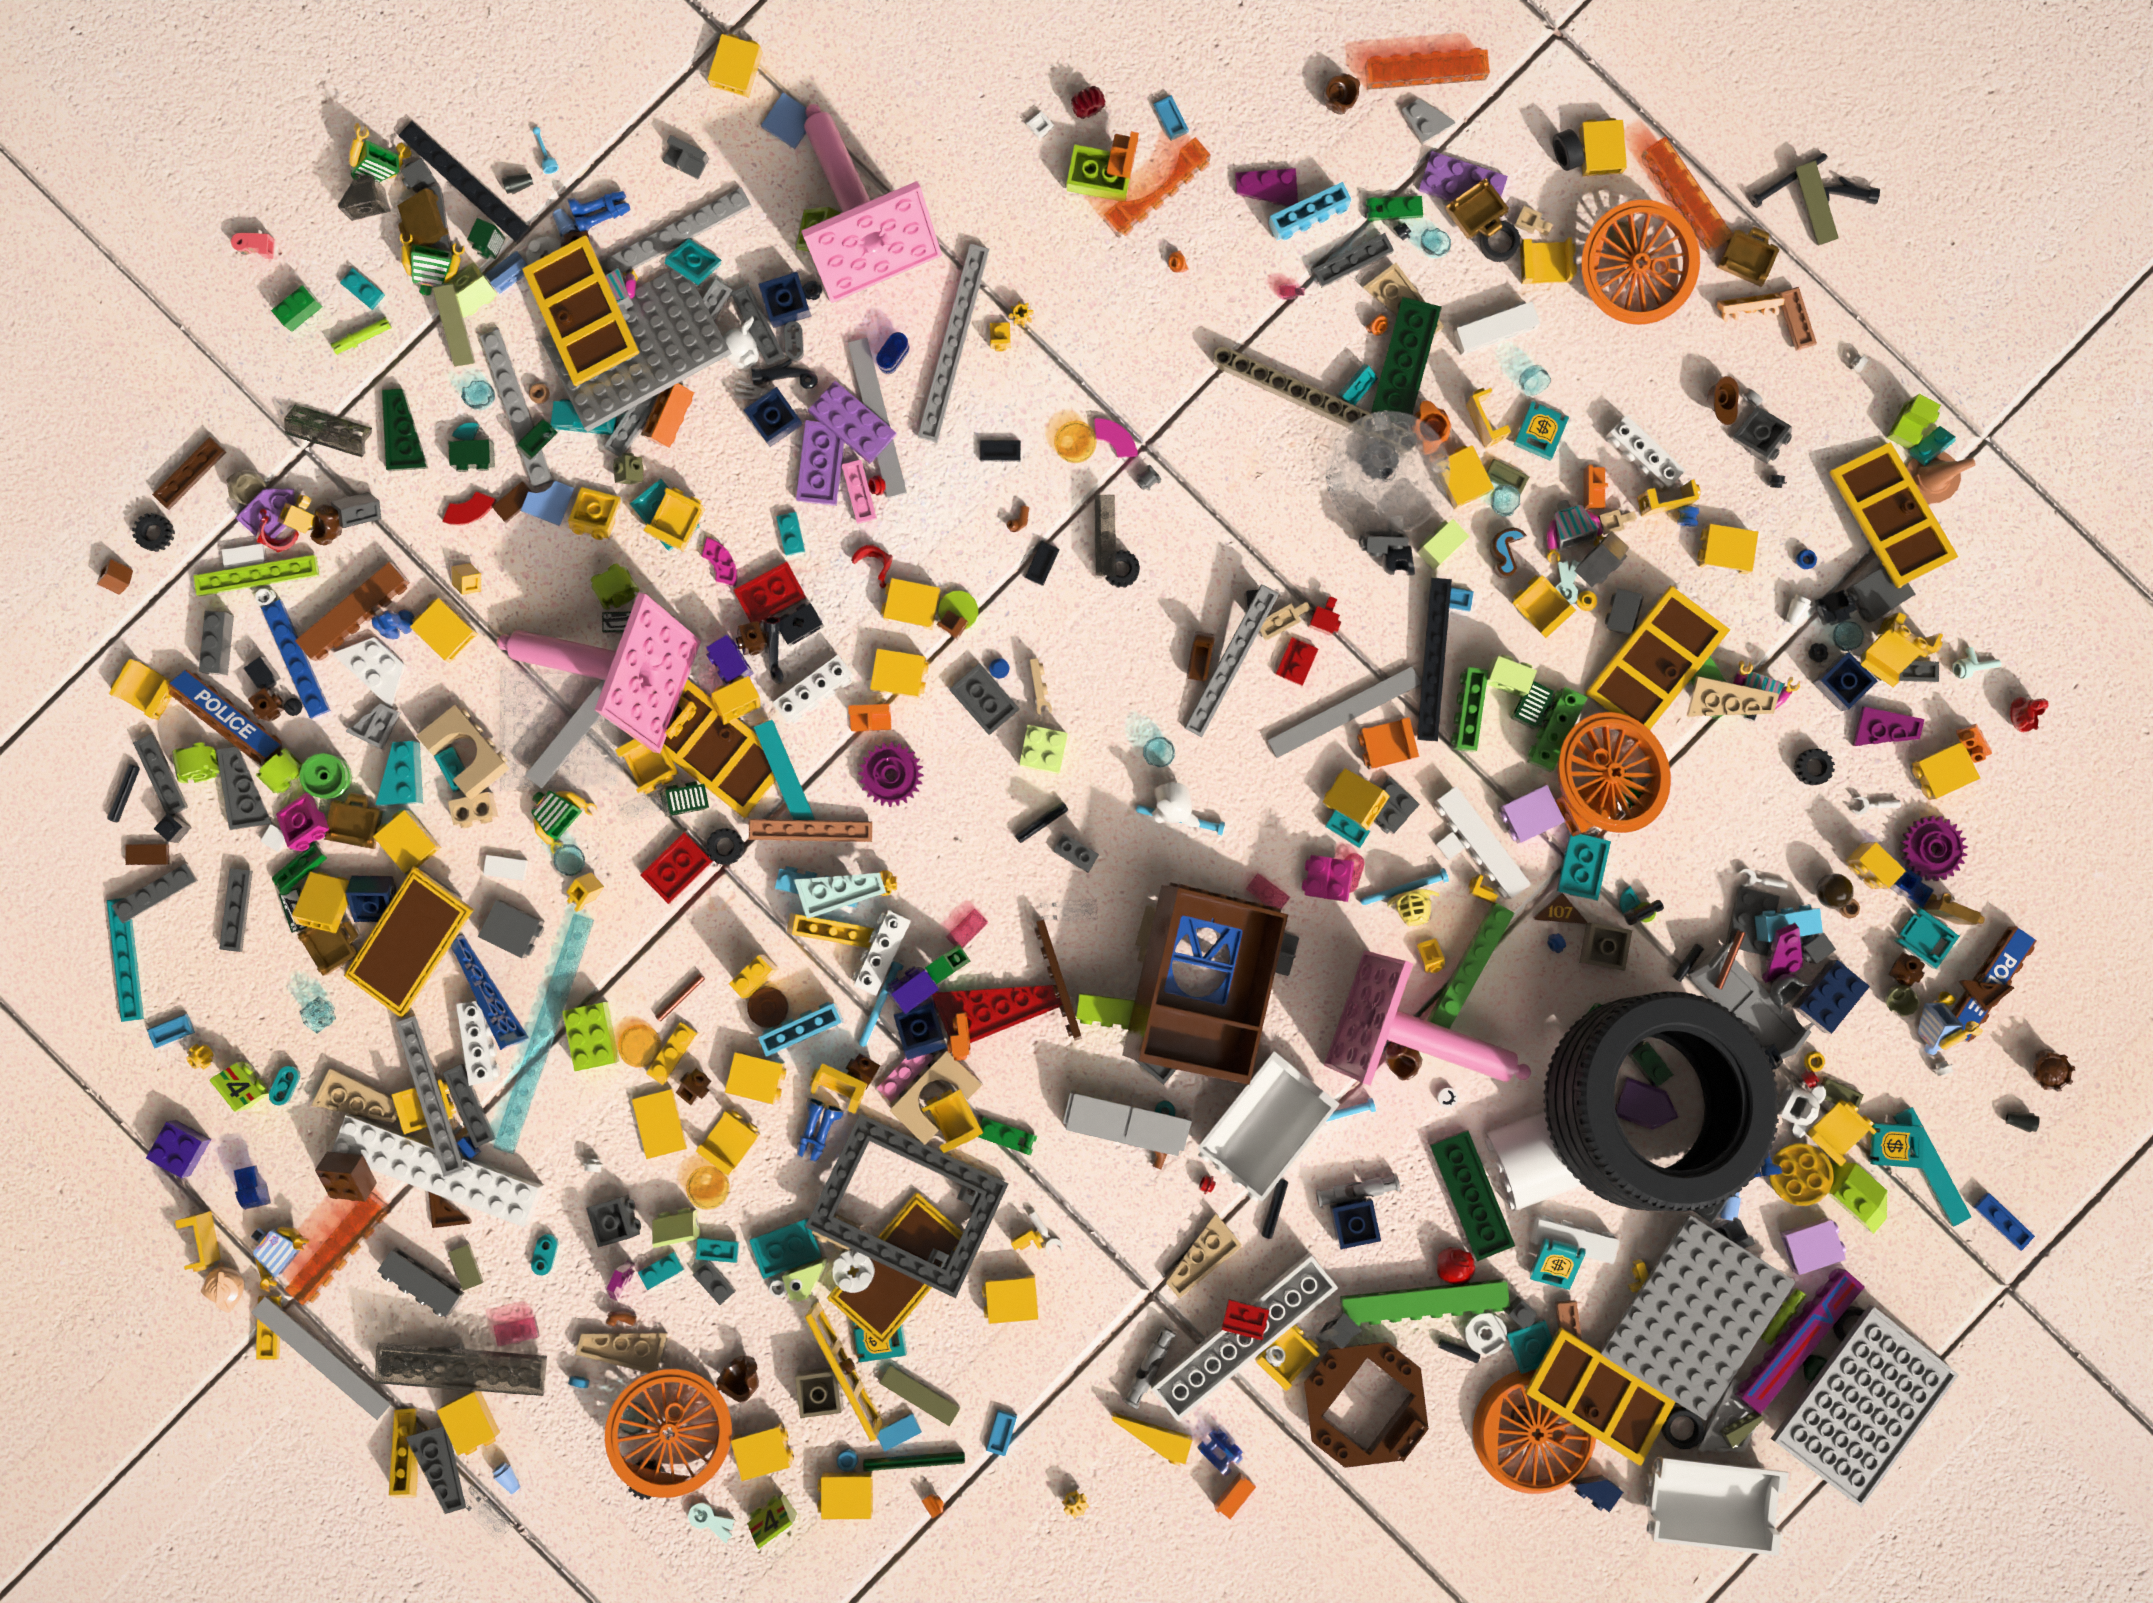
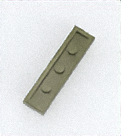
M1816 160L1796 167V175L1817 245L1820 246L1839 239Z
M454 282L433 286V292L454 367L474 364L475 358Z
M891 1364L879 1382L882 1386L949 1427L961 1408Z

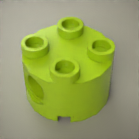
M618 563L611 565L608 571L596 574L590 579L592 590L598 597L603 609L611 610L609 606L612 605L614 608H618L627 604L635 598L634 592H639V588L632 579L628 569L624 566L620 567Z
M203 742L194 743L191 748H178L172 751L177 781L180 783H189L188 780L191 779L194 780V783L203 782L217 777V773L220 774L215 749L205 746Z
M287 748L281 750L283 755L280 757L277 754L274 755L256 773V776L273 793H284L291 787L289 783L291 780L300 778L299 774L303 764Z

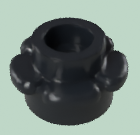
M1398 222V225L1394 227L1402 241L1406 238L1410 239L1408 234L1411 233L1409 227L1405 222L1403 224Z
M808 281L803 286L806 299L817 300L820 298L822 287L816 281Z
M1769 475L1766 483H1770L1771 488H1782L1783 484H1787L1785 482L1786 476Z
M1814 643L1810 646L1808 655L1814 662L1821 663L1828 658V648L1823 643Z

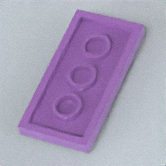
M1432 151L1418 191L1451 202L1486 178L1502 197L1508 176Z
M836 381L808 409L811 415L869 464L897 435V432Z
M805 420L796 501L837 506L845 443L821 422Z

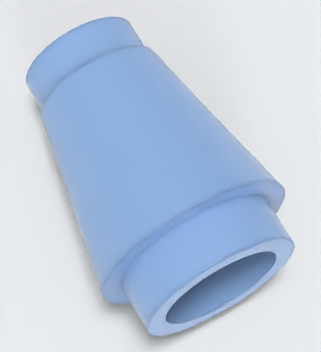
M557 209L553 212L552 215L561 237L564 238L563 234L572 231L578 232L576 223L563 209Z
M503 1462L492 1471L493 1479L510 1494L520 1489L521 1486L510 1464L508 1465L506 1462Z

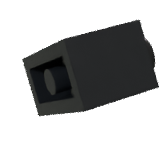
M804 603L796 608L797 611L789 615L787 613L779 618L780 632L790 647L825 627L811 603L808 605ZM798 619L804 621V623H802L803 626L801 628L795 626V624H797L796 620Z

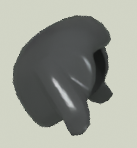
M1782 974L1770 986V999L1778 1006L1781 1015L1784 1005L1790 1002L1803 987H1809L1813 984L1805 983L1801 978L1793 974Z

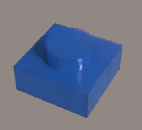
M469 1136L457 1142L460 1146L459 1151L464 1157L471 1159L481 1153L478 1147H474Z

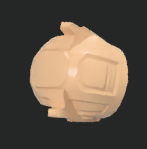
M219 1262L218 1268L213 1269L207 1275L200 1291L206 1298L216 1303V1307L230 1313L240 1300L245 1285L243 1278L237 1271L224 1267V1263Z

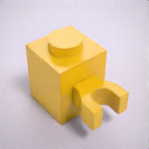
M299 494L295 506L285 503L277 522L306 534L313 526L314 515L306 512V508L312 499Z
M592 872L578 877L566 892L570 896L567 902L570 904L575 901L577 906L574 910L578 912L583 909L585 904L596 900L605 886Z

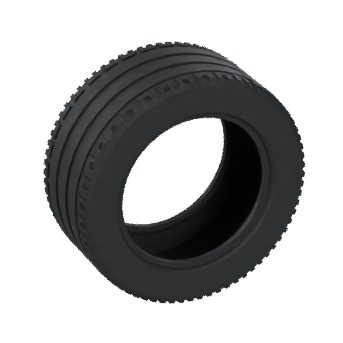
M1665 991L1622 998L1603 1004L1583 1015L1581 1019L1577 1020L1569 1028L1570 1031L1566 1032L1563 1035L1564 1037L1560 1039V1045L1555 1048V1053L1551 1056L1552 1062L1548 1064L1547 1080L1544 1081L1545 1090H1543V1094H1545V1099H1543V1103H1545L1544 1112H1546L1545 1122L1548 1124L1547 1130L1551 1133L1550 1139L1553 1140V1146L1557 1148V1155L1561 1157L1562 1163L1567 1165V1170L1573 1174L1575 1179L1580 1180L1579 1183L1581 1185H1584L1589 1191H1594L1593 1194L1618 1206L1635 1210L1691 1211L1717 1205L1735 1196L1736 1193L1742 1191V1187H1746L1755 1178L1754 1175L1760 1172V1167L1764 1166V1160L1769 1157V1150H1772L1773 1146L1771 1144L1775 1141L1776 1137L1774 1135L1778 1130L1776 1125L1779 1123L1777 1117L1780 1114L1778 1109L1780 1100L1777 1097L1779 1095V1091L1776 1089L1778 1084L1774 1079L1776 1075L1775 1072H1772L1771 1068L1773 1066L1768 1061L1769 1056L1765 1054V1048L1759 1044L1760 1040L1755 1038V1033L1750 1031L1749 1026L1743 1024V1020L1740 1017H1736L1734 1012H1729L1727 1007L1721 1006L1718 1002H1713L1712 999L1687 992ZM1647 1037L1662 1040L1684 1055L1700 1080L1704 1096V1119L1696 1142L1684 1157L1666 1168L1653 1164L1632 1147L1619 1125L1615 1110L1614 1091L1619 1069L1628 1053Z

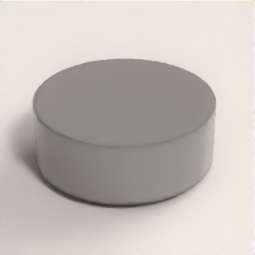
M1747 388L1742 394V397L1753 406L1757 407L1763 401V398L1750 388Z

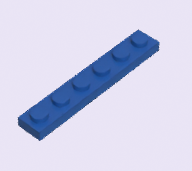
M279 599L261 607L309 718L313 719L331 711L307 655L295 642L298 635L283 601Z

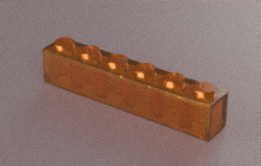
M1473 48L1469 51L1455 49L1448 53L1433 51L1430 54H1421L1416 52L1409 56L1394 54L1385 58L1372 56L1370 59H1367L1365 64L1367 90L1485 81L1490 74L1488 49L1482 50L1481 48Z
M1666 136L1645 149L1641 155L1643 165L1650 169L1655 182L1664 189L1666 198L1672 201L1676 211L1690 224L1695 236L1699 240L1698 243L1701 249L1709 255L1727 243L1734 236Z
M373 1191L366 1202L359 1201L284 1290L303 1306L308 1303H314L321 1295L319 1291L323 1286L326 1288L334 1280V1273L337 1270L340 1272L347 1265L346 1259L359 1251L362 1240L364 1238L367 1240L374 1233L373 1227L377 1223L381 1224L389 1215L387 1211L390 1209V1206Z

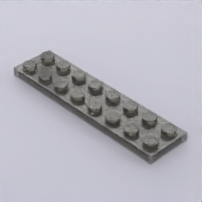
M378 1342L376 1346L374 1383L544 1396L548 1356Z

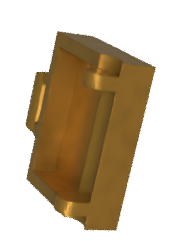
M1486 178L1457 199L1451 201L1445 208L1467 240L1473 238L1479 231L1489 238L1501 230L1502 223L1499 217L1507 214L1509 209ZM1494 221L1495 224L1486 230L1485 227Z
M425 188L397 205L402 222L398 224L400 234L403 233V241L408 242L410 234L412 235L411 248L412 244L429 247L441 240L442 236L449 234L448 228H445L436 203L439 200L438 196L433 193V190Z
M1754 226L1748 234L1737 229L1731 234L1717 268L1762 287L1769 276L1780 249L1773 244H1768L1769 233ZM1752 235L1763 239V241L1753 238Z
M350 793L345 803L338 800L331 801L327 819L329 830L326 832L324 840L375 849L377 841L373 836L378 833L376 830L380 827L383 811H379V808L374 807L369 809V800L366 795ZM352 801L363 803V806H353L351 803Z
M1944 893L1940 900H1937L1935 894H1929L1922 906V909L1927 913L1957 925L1982 924L1985 921V918L1981 916V912L1954 901L1950 902L1951 895L1948 893Z
M351 921L340 923L336 933L307 927L297 934L299 941H302L322 976L330 974L351 961L358 953L352 942L359 934ZM343 927L346 929V931H347V933L349 934L350 938L347 936V934H346V932L344 931Z

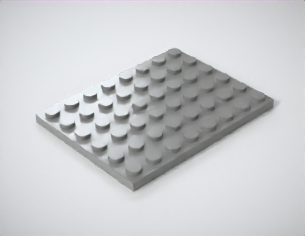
M674 269L635 289V296L632 298L634 304L627 309L630 317L626 320V323L638 347L639 354L575 386L572 383L552 335L541 339L587 432L732 354L695 284Z
M1688 1214L1599 1352L1616 1365L1706 1421L1796 1281Z
M1869 1304L1771 1439L1862 1508L1959 1374L1878 1309Z

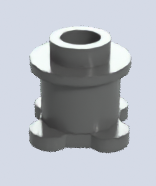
M1149 464L1145 472L1137 475L1138 480L1136 483L1143 491L1145 489L1150 491L1151 487L1155 483L1160 484L1162 479Z

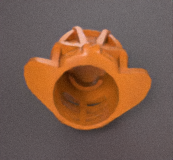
M1423 401L1420 403V411L1416 412L1412 419V432L1417 438V443L1423 445L1425 453L1432 454L1436 452L1440 444L1447 441L1451 423L1444 409L1437 408L1430 401Z

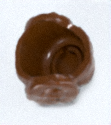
M1346 73L1332 77L1327 82L1323 91L1327 109L1338 115H1344L1348 109L1353 108L1359 97L1360 81Z
M324 504L315 510L313 531L310 537L315 543L326 546L341 535L342 527L339 524L338 510L331 505Z
M1391 1042L1386 1047L1385 1061L1389 1069L1399 1080H1410L1418 1074L1422 1066L1423 1059L1421 1054L1417 1050Z

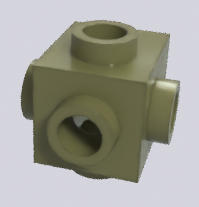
M622 453L621 457L614 459L615 483L633 485L643 482L644 467L642 457H635L633 453Z

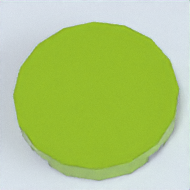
M952 591L946 594L938 606L940 620H942L947 611H951L968 621L969 624L965 630L974 625L979 615L976 600L964 591Z

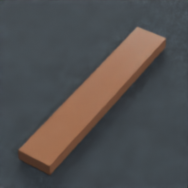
M749 819L748 840L872 842L873 821Z

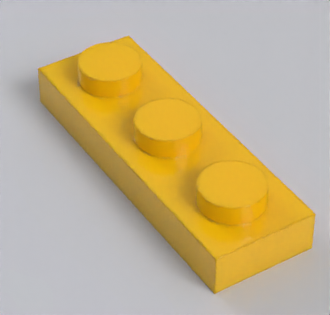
M680 1022L646 1074L664 1085L698 1035V1032Z
M265 1296L258 1297V1304ZM268 1296L281 1307V1296ZM257 1318L256 1360L279 1359L280 1337Z

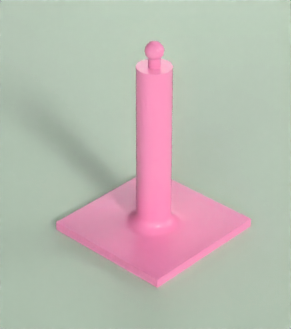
M816 104L808 105L805 110L808 119L804 124V129L842 213L801 232L831 303L942 256L918 181L870 200L832 116L827 112H821L820 107Z
M639 592L617 651L522 630L514 631L511 636L502 634L497 639L498 647L502 650H507L511 659L605 680L595 711L656 753H660L667 736L665 732L671 725L701 640L649 596Z
M1364 950L1324 1063L1325 1067L1371 1086L1386 1040L1504 1082H1508L1514 1074L1520 1080H1526L1530 1077V1067L1526 1064L1517 1065L1518 1056L1515 1052L1398 1011L1397 1009L1413 963Z

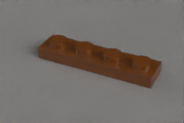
M209 437L152 495L166 509L170 510L227 452L213 438Z

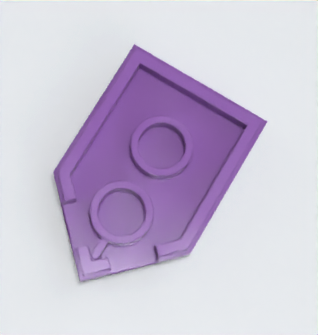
M263 489L235 518L256 537L262 518L260 510L266 509V515L269 518L264 526V531L270 538L275 539L287 527L277 522L285 503L295 506L294 489Z
M1629 1077L1626 1078L1616 1107V1114L1619 1118L1652 1130L1679 1118L1667 1091Z

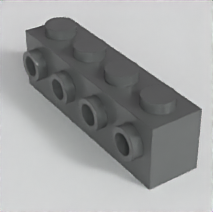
M397 1247L389 1252L377 1270L385 1281L394 1282L398 1285L400 1291L412 1294L416 1297L415 1300L418 1303L428 1305L433 1309V1313L440 1317L450 1315L465 1294V1292Z

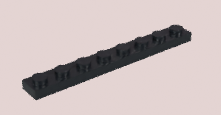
M411 121L398 135L517 244L530 232L531 229L414 122Z
M1431 577L1417 730V740L1438 742L1452 579Z

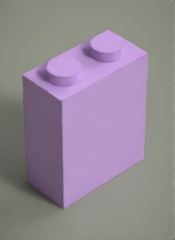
M1547 785L1499 807L1501 810L1499 815L1504 823L1507 822L1510 828L1508 833L1512 841H1516L1517 844L1525 842L1565 822Z
M1825 1217L1780 1232L1794 1273L1801 1275L1846 1260L1844 1254L1846 1253V1248L1838 1237L1840 1231L1835 1221Z

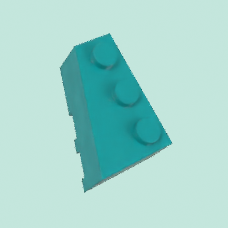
M560 399V401H553L550 425L555 430L612 435L616 429L617 416L587 432L571 400Z
M416 741L393 742L375 805L423 804L420 743Z

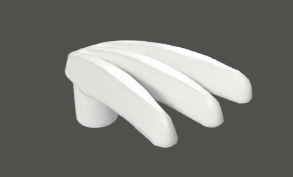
M738 380L739 384L752 388L754 391L736 387V391L753 394V396L735 395V398L758 400L769 391Z

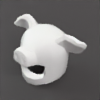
M753 316L744 322L742 328H732L723 335L732 353L725 357V359L739 369L754 367L759 358L758 346L748 331L754 321Z
M1172 782L1162 784L1155 789L1157 808L1152 812V815L1156 822L1166 821L1173 824L1182 822L1189 827H1199L1198 818L1191 813L1192 801L1187 786Z
M1790 1084L1783 1091L1779 1099L1780 1105H1778L1780 1114L1778 1115L1794 1123L1792 1133L1797 1139H1800L1807 1132L1809 1124L1818 1117L1819 1103L1826 1096V1090L1823 1085H1816L1809 1092Z

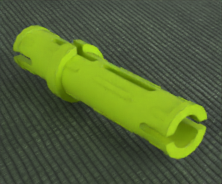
M384 317L352 334L349 332L346 334V337L330 344L334 348L335 354L339 355L352 347L354 349L357 348L358 344L378 334L392 329V326L389 324L388 319Z
M1795 1287L1786 1302L1783 1301L1780 1311L1760 1338L1769 1345H1772L1793 1314L1796 1315L1798 1312L1796 1311L1807 1295Z

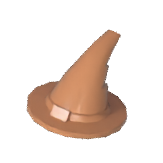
M1942 452L1926 466L1912 458L1906 468L1926 502L1934 504L1951 498L1959 488L1961 472L1974 467L1976 463L1974 458L1956 461L1948 453Z

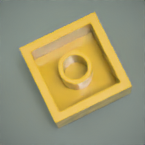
M740 676L734 679L732 684L726 687L721 685L711 693L712 703L723 725L760 708V696L749 676L745 678Z
M1877 842L1861 843L1845 860L1849 864L1848 868L1856 875L1859 874L1864 879V884L1871 889H1889L1906 872Z

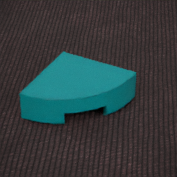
M477 423L462 424L455 429L452 436L463 441L474 440L480 425Z
M1631 886L1626 887L1620 896L1619 906L1622 914L1641 904Z

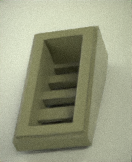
M1753 1411L1722 1428L1720 1433L1726 1444L1734 1449L1764 1418L1761 1414Z

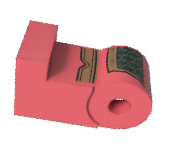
M237 233L231 238V245L243 255L258 253L265 259H273L275 239L269 234Z

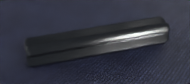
M133 764L127 765L107 820L115 823L120 821L140 767Z
M1060 802L1017 832L1015 838L1019 843H1023L1066 813L1068 807L1064 802Z
M1282 1178L1275 1186L1261 1233L1262 1237L1272 1239L1289 1184L1287 1180Z

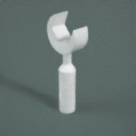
M1855 797L1853 799L1860 800L1862 808L1858 811H1850L1855 815H1863L1868 812L1869 807L1877 809L1900 808L1901 801L1884 800L1869 803L1864 797Z
M1742 869L1737 872H1745L1749 877L1747 884L1740 885L1742 887H1750L1755 882H1760L1765 886L1780 889L1787 888V881L1766 877L1762 879L1756 878L1755 872L1751 869Z
M1036 1211L1030 1213V1219L1036 1225L1040 1234L1044 1235L1047 1239L1045 1245L1046 1253L1050 1256L1049 1248L1053 1244L1059 1245L1063 1252L1064 1246L1062 1241L1058 1238H1050L1048 1229Z

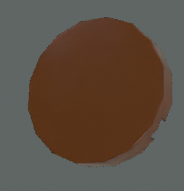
M763 987L756 990L751 995L747 1004V1012L750 1019L763 1028L779 1025L785 1020L789 1009L786 996L774 987Z

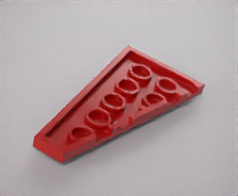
M1055 985L935 992L932 994L949 1039H951L950 1036L952 1034H958V1031H954L953 1019L956 1018V1014L961 1012L967 1013L970 1043L1063 1005L1061 998H1056L1053 989Z

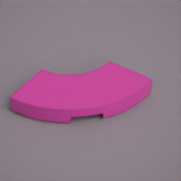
M1094 418L1096 440L1109 443L1115 449L1118 458L1138 457L1136 444L1125 428L1111 420Z
M706 537L701 557L709 560L714 566L716 572L715 581L736 587L737 569L731 554L722 544Z

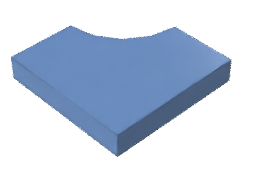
M554 481L552 486L544 492H528L521 512L560 526L574 488Z

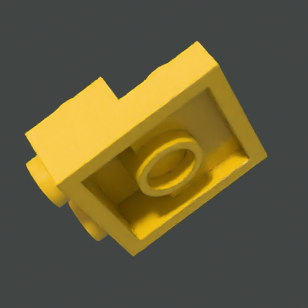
M581 487L568 519L569 528L577 535L588 533L596 540L609 539L615 524V516L621 503V498Z

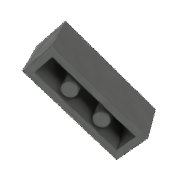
M204 612L199 672L228 676L234 615L226 612Z

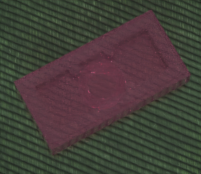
M1259 873L1254 876L1246 887L1248 892L1267 906L1282 909L1290 899V896Z
M974 908L946 938L955 947L960 944L963 949L989 922Z
M536 1316L493 1326L497 1346L534 1339L540 1336Z

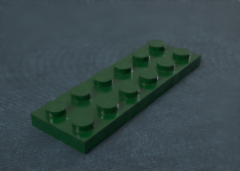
M1402 297L1371 414L1397 424L1410 425L1442 306Z
M1469 1130L1430 1144L1429 1146L1476 1261L1478 1262L1515 1247Z

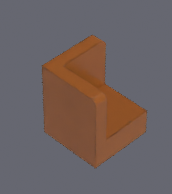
M110 559L101 568L97 585L120 595L130 585L133 570Z
M947 611L936 626L958 640L969 623L963 617Z

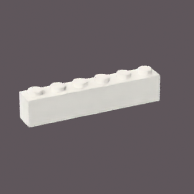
M1457 786L1452 787L1434 801L1436 811L1440 816L1444 815L1449 821L1447 823L1448 827L1454 833L1457 831L1461 837L1459 839L1466 849L1469 848L1472 851L1474 861L1478 865L1482 864L1486 870L1484 872L1486 877L1491 882L1495 881L1498 885L1497 891L1503 898L1512 899L1531 885Z

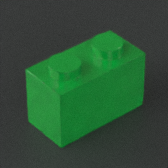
M302 285L271 311L284 327L293 332L323 306L311 291Z
M959 944L926 966L925 969L937 985L971 962V960Z

